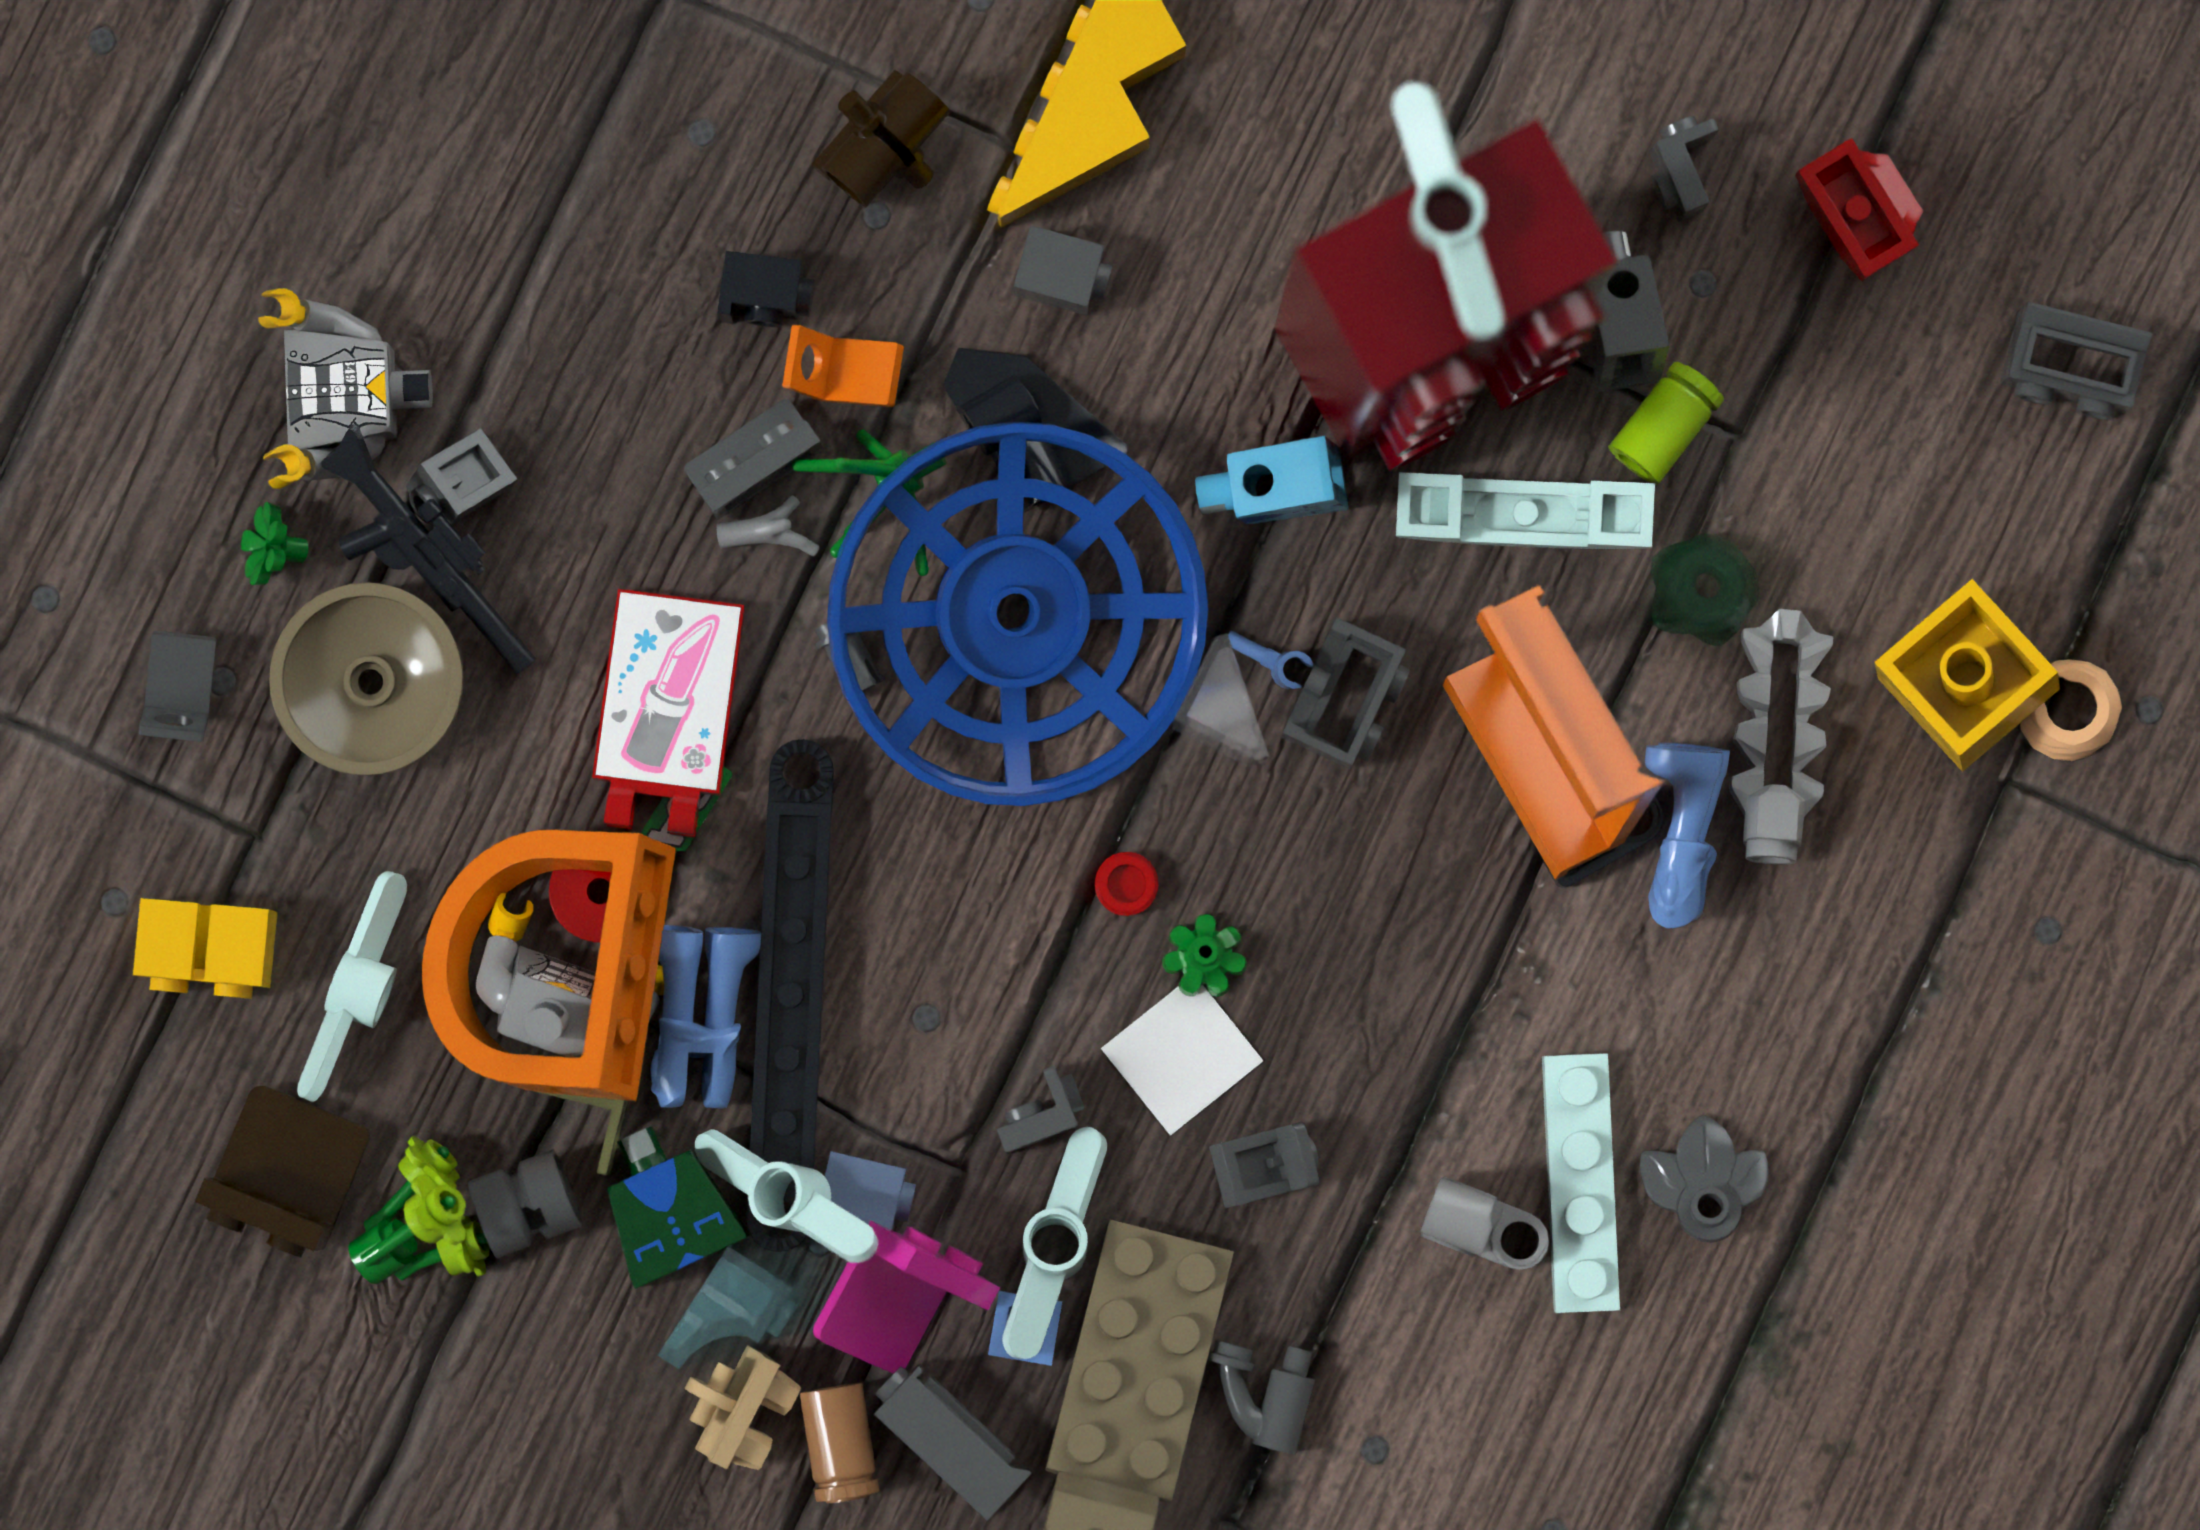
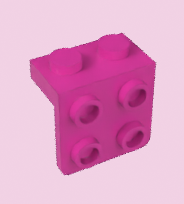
M870 1220L868 1225L873 1229L878 1239L877 1250L866 1261L859 1263L848 1261L814 1324L813 1334L818 1340L831 1347L894 1374L900 1366L905 1369L946 1292L989 1310L1000 1287L978 1274L983 1266L982 1262L949 1245L946 1253L943 1255L938 1252L942 1245L940 1242L910 1226H907L905 1232L901 1235Z

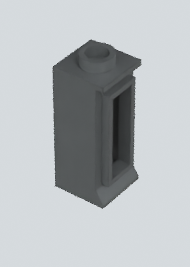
M921 1364L911 1374L900 1366L875 1393L883 1404L874 1414L988 1521L1032 1474V1469L1027 1466L1011 1464L1010 1462L1015 1458V1454L932 1375L926 1382L922 1380L919 1375L925 1368Z

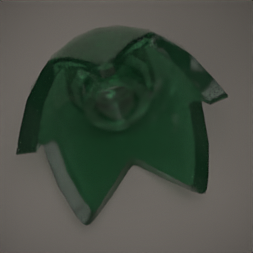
M1700 534L1690 540L1671 544L1652 557L1651 575L1656 587L1652 603V618L1654 626L1660 630L1672 634H1692L1706 644L1722 646L1738 632L1747 614L1757 604L1760 587L1756 570L1735 543L1718 534ZM1708 574L1716 579L1718 591L1715 596L1703 597L1697 592L1695 582L1698 576Z

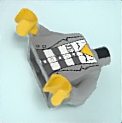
M286 288L267 290L261 294L264 297L275 298L281 305V315L279 318L272 316L258 317L261 326L265 328H280L292 325L295 329L284 330L288 444L278 446L263 456L264 460L278 458L287 467V475L276 476L268 481L272 488H284L300 478L304 481L342 478L324 469L321 462L331 451L340 445L345 433L352 424L360 428L373 460L382 453L385 441L397 438V409L432 407L433 389L430 370L395 371L394 349L388 342L381 340L377 328L340 307L306 299L299 300L293 291Z
M501 893L495 902L488 921V929L493 936L487 940L476 980L477 994L493 1012L498 1013L497 1031L501 1034L567 1058H579L584 1050L596 972L523 946L518 947L516 942L522 939L533 913V904L530 900H527L522 914H512L503 906L506 893ZM659 965L657 967L649 1020L660 1003L658 995H664L662 966Z

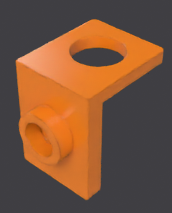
M792 325L782 386L822 402L894 407L904 346L896 342L833 338L801 325ZM810 345L814 353V368L811 376L806 380L802 373L801 361L805 348Z

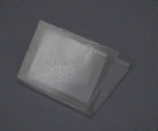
M1228 634L1215 637L1174 719L1172 729L1250 768L1264 765L1269 755Z

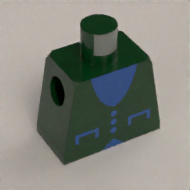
M652 1126L617 1141L632 1177L607 1188L630 1279L635 1289L750 1237L747 1228L693 1150L686 1151L667 1160Z

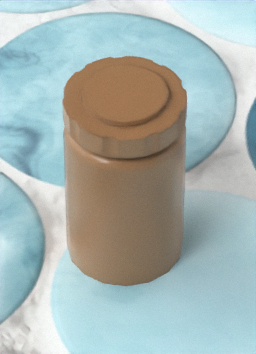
M862 1382L799 1392L812 1477L814 1482L818 1483V1487L814 1488L816 1502H845L870 1497V1494L879 1492L878 1479L872 1478V1474L875 1473L876 1469Z

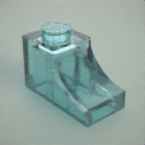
M733 1245L728 1246L660 1350L658 1356L676 1368L681 1369L701 1347L719 1338L740 1335L748 1336L759 1343L767 1332L778 1338L798 1308L797 1304L789 1300L796 1286Z

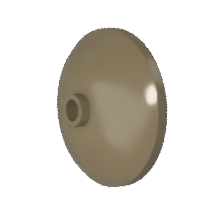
M355 583L340 586L326 591L306 603L290 619L282 631L272 655L269 676L270 694L276 716L291 741L308 757L330 769L364 776L382 775L406 768L432 751L445 737L453 724L461 703L464 680L463 665L457 643L443 619L430 606L413 594L390 585L378 583ZM376 671L382 675L383 686L375 694H365L361 688V680L366 673Z

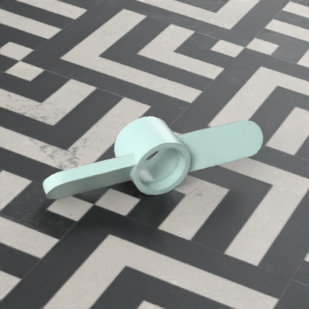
M1408 84L1397 92L1394 99V111L1419 188L1412 208V225L1416 235L1425 245L1439 250L1463 328L1472 337L1485 339L1501 329L1503 313L1477 232L1485 213L1484 199L1475 183L1460 174L1435 93L1426 85ZM1446 189L1462 194L1472 206L1473 220L1471 225L1464 232L1452 236L1442 235L1432 230L1423 216V204L1432 193Z
M385 871L376 879L350 946L334 974L325 1001L324 1010L327 1012L298 1083V1095L306 1100L314 1102L323 1093L352 1021L374 1028L385 1009L395 981L397 969L381 963L380 959L407 892V883L401 874Z
M1082 1127L1071 1135L1046 1209L1034 1215L1025 1227L1023 1234V1257L1026 1267L1003 1333V1346L1006 1352L1013 1358L1029 1359L1039 1353L1063 1281L1076 1274L1085 1261L1087 1232L1083 1220L1107 1151L1105 1137L1092 1127ZM1061 1225L1067 1227L1076 1235L1079 1248L1074 1258L1060 1265H1050L1039 1260L1033 1253L1031 1247L1033 1236L1039 1229L1045 1226Z
M714 1129L697 1136L695 1152L701 1164L746 1193L751 1212L762 1224L803 1232L852 1263L866 1261L876 1252L878 1239L873 1229L831 1201L829 1183L819 1171L779 1161L768 1163ZM794 1180L796 1199L791 1210L786 1214L783 1204L784 1194L788 1185Z

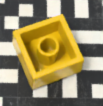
M1973 579L1967 582L1874 662L1879 681L1962 772L2060 690L2058 671Z

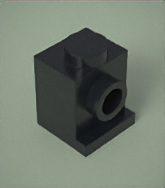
M726 251L717 311L721 323L734 324L735 312L745 313L744 322L764 327H782L783 318L798 320V316L810 317L814 279L804 278L805 270L802 260Z

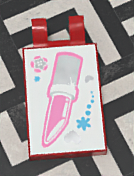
M618 589L592 774L594 780L611 782L604 815V824H607V827L633 830L637 794L672 798L667 829L670 835L696 838L701 794L721 795L745 617V605Z

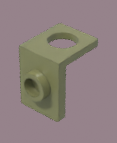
M542 1093L612 1110L597 1169L598 1174L611 1176L618 1148L617 1141L620 1140L629 1101Z

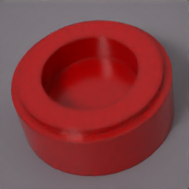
M1120 852L1114 854L1100 865L1096 873L1095 892L1097 898L1106 910L1115 915L1134 916L1142 913L1153 903L1158 892L1159 882L1155 868L1150 861L1137 853Z

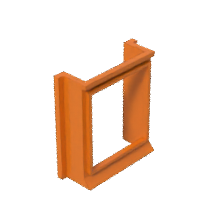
M1540 585L1495 607L1490 605L1480 610L1476 621L1495 653L1447 676L1442 686L1556 880L1566 875L1569 870L1625 843L1664 782L1638 772L1642 765L1548 605L1541 607L1539 602L1544 592Z

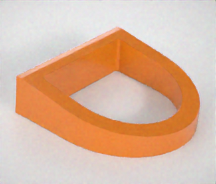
M536 830L521 833L496 843L471 861L456 877L441 899L432 918L423 952L422 986L424 1000L433 1028L447 1050L470 1070L484 1077L524 1090L637 1101L676 848L640 833ZM563 869L612 872L582 1056L579 1058L510 1053L501 1047L485 1030L476 1014L470 996L468 973L470 955L476 935L483 921L494 907L501 893L507 894L520 883L539 874Z

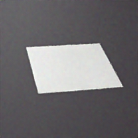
M1203 984L1195 996L1183 994L1178 986L1101 1048L1170 1136L1263 1062V1059Z

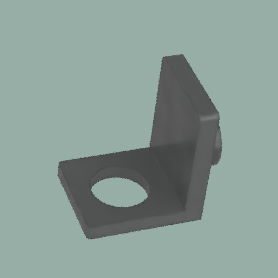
M153 631L145 704L139 724V735L203 742L209 718L217 643L215 637ZM163 723H178L186 726H173Z

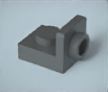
M480 428L421 463L407 483L406 488L409 492L412 508L423 522L432 524L426 522L421 517L418 509L428 499H434L442 508L443 516L455 528L461 518L510 490L518 479Z
M1055 1065L1043 1069L1056 1106L1044 1110L1039 1099L1004 1113L1008 1125L996 1130L1006 1154L1078 1127L1074 1113L1084 1110L1085 1107L1071 1073L1059 1078Z

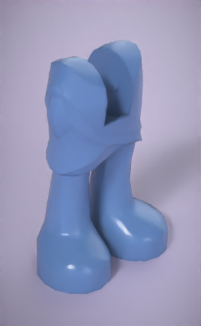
M1660 742L1658 745H1646V768L1653 774L1667 779L1672 784L1674 792L1672 821L1667 837L1663 839L1660 846L1661 855L1648 895L1652 918L1656 923L1665 928L1685 926L1697 920L1703 913L1707 879L1717 856L1716 850L1712 845L1705 842V838L1723 780L1727 775L1729 750Z
M664 925L658 960L662 966L664 979L662 1018L659 1019V1046L654 1052L650 1065L651 1090L657 1096L660 1107L673 1108L683 1105L687 1086L688 1057L704 1058L701 1083L704 1106L706 1108L718 1109L728 1107L735 1080L737 1042L740 1039L739 1034L741 1031V1024L734 1023L739 986L745 966L759 953L761 931L733 927H708L705 929L704 946L708 961V990L705 1024L701 1026L693 1022L698 966L702 953L703 931L686 926Z

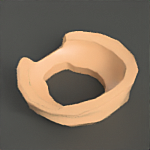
M2068 659L2052 662L2051 665L2058 671L2059 678L2069 682L2080 683L2091 691L2097 705L2096 715L2092 722L2083 729L2076 731L2063 730L2056 726L2049 718L2046 705L2043 703L2020 723L2021 732L2033 749L2052 759L2074 761L2091 756L2107 744L2113 736L2122 709L2118 689L2106 670L2090 662Z

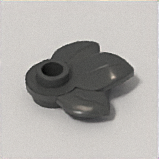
M1704 1115L1696 1118L1687 1127L1678 1144L1677 1154L1662 1151H1644L1640 1158L1641 1179L1651 1201L1665 1210L1677 1213L1682 1229L1692 1238L1707 1243L1718 1242L1729 1237L1739 1225L1742 1209L1761 1198L1768 1182L1769 1169L1765 1152L1750 1150L1735 1154L1732 1140L1726 1130L1718 1122ZM1712 1199L1719 1203L1722 1212L1715 1218H1707L1700 1214L1697 1206L1703 1200Z

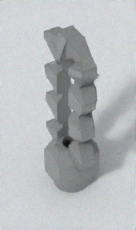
M1779 609L1760 627L1744 628L1741 632L1743 649L1755 673L1738 680L1737 694L1740 703L1751 712L1752 719L1741 722L1736 726L1733 743L1752 769L1732 776L1729 783V792L1744 815L1743 843L1746 845L1745 859L1756 863L1786 865L1797 862L1798 847H1801L1804 817L1823 797L1824 785L1802 773L1801 770L1826 748L1825 731L1807 722L1810 716L1824 707L1829 698L1831 688L1814 679L1811 675L1833 646V636L1815 632L1801 611ZM1778 643L1797 646L1799 654L1796 672L1797 687L1793 716L1794 730L1789 787L1776 784L1764 786V762L1767 745L1773 644Z

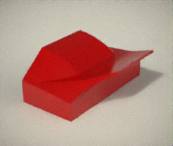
M1850 138L1795 173L1812 213L1841 259L1861 281L1874 275L1919 246L1913 235L1923 210L1888 154H1874L1861 151L1853 138Z

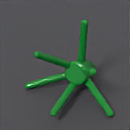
M859 430L856 433L857 440L879 460L847 458L796 459L792 462V468L796 472L875 476L879 485L904 461L919 451L910 456L903 449L892 454L866 430ZM945 457L918 472L902 487L916 500L915 493L924 489L922 478L947 464ZM885 506L881 509V511L878 513V515L875 517V519L872 521V523H873V522L882 514V512L886 509ZM852 522L845 528L844 535L830 549V554L833 558H837L840 546ZM924 544L914 558L916 571L920 576H926L929 572Z

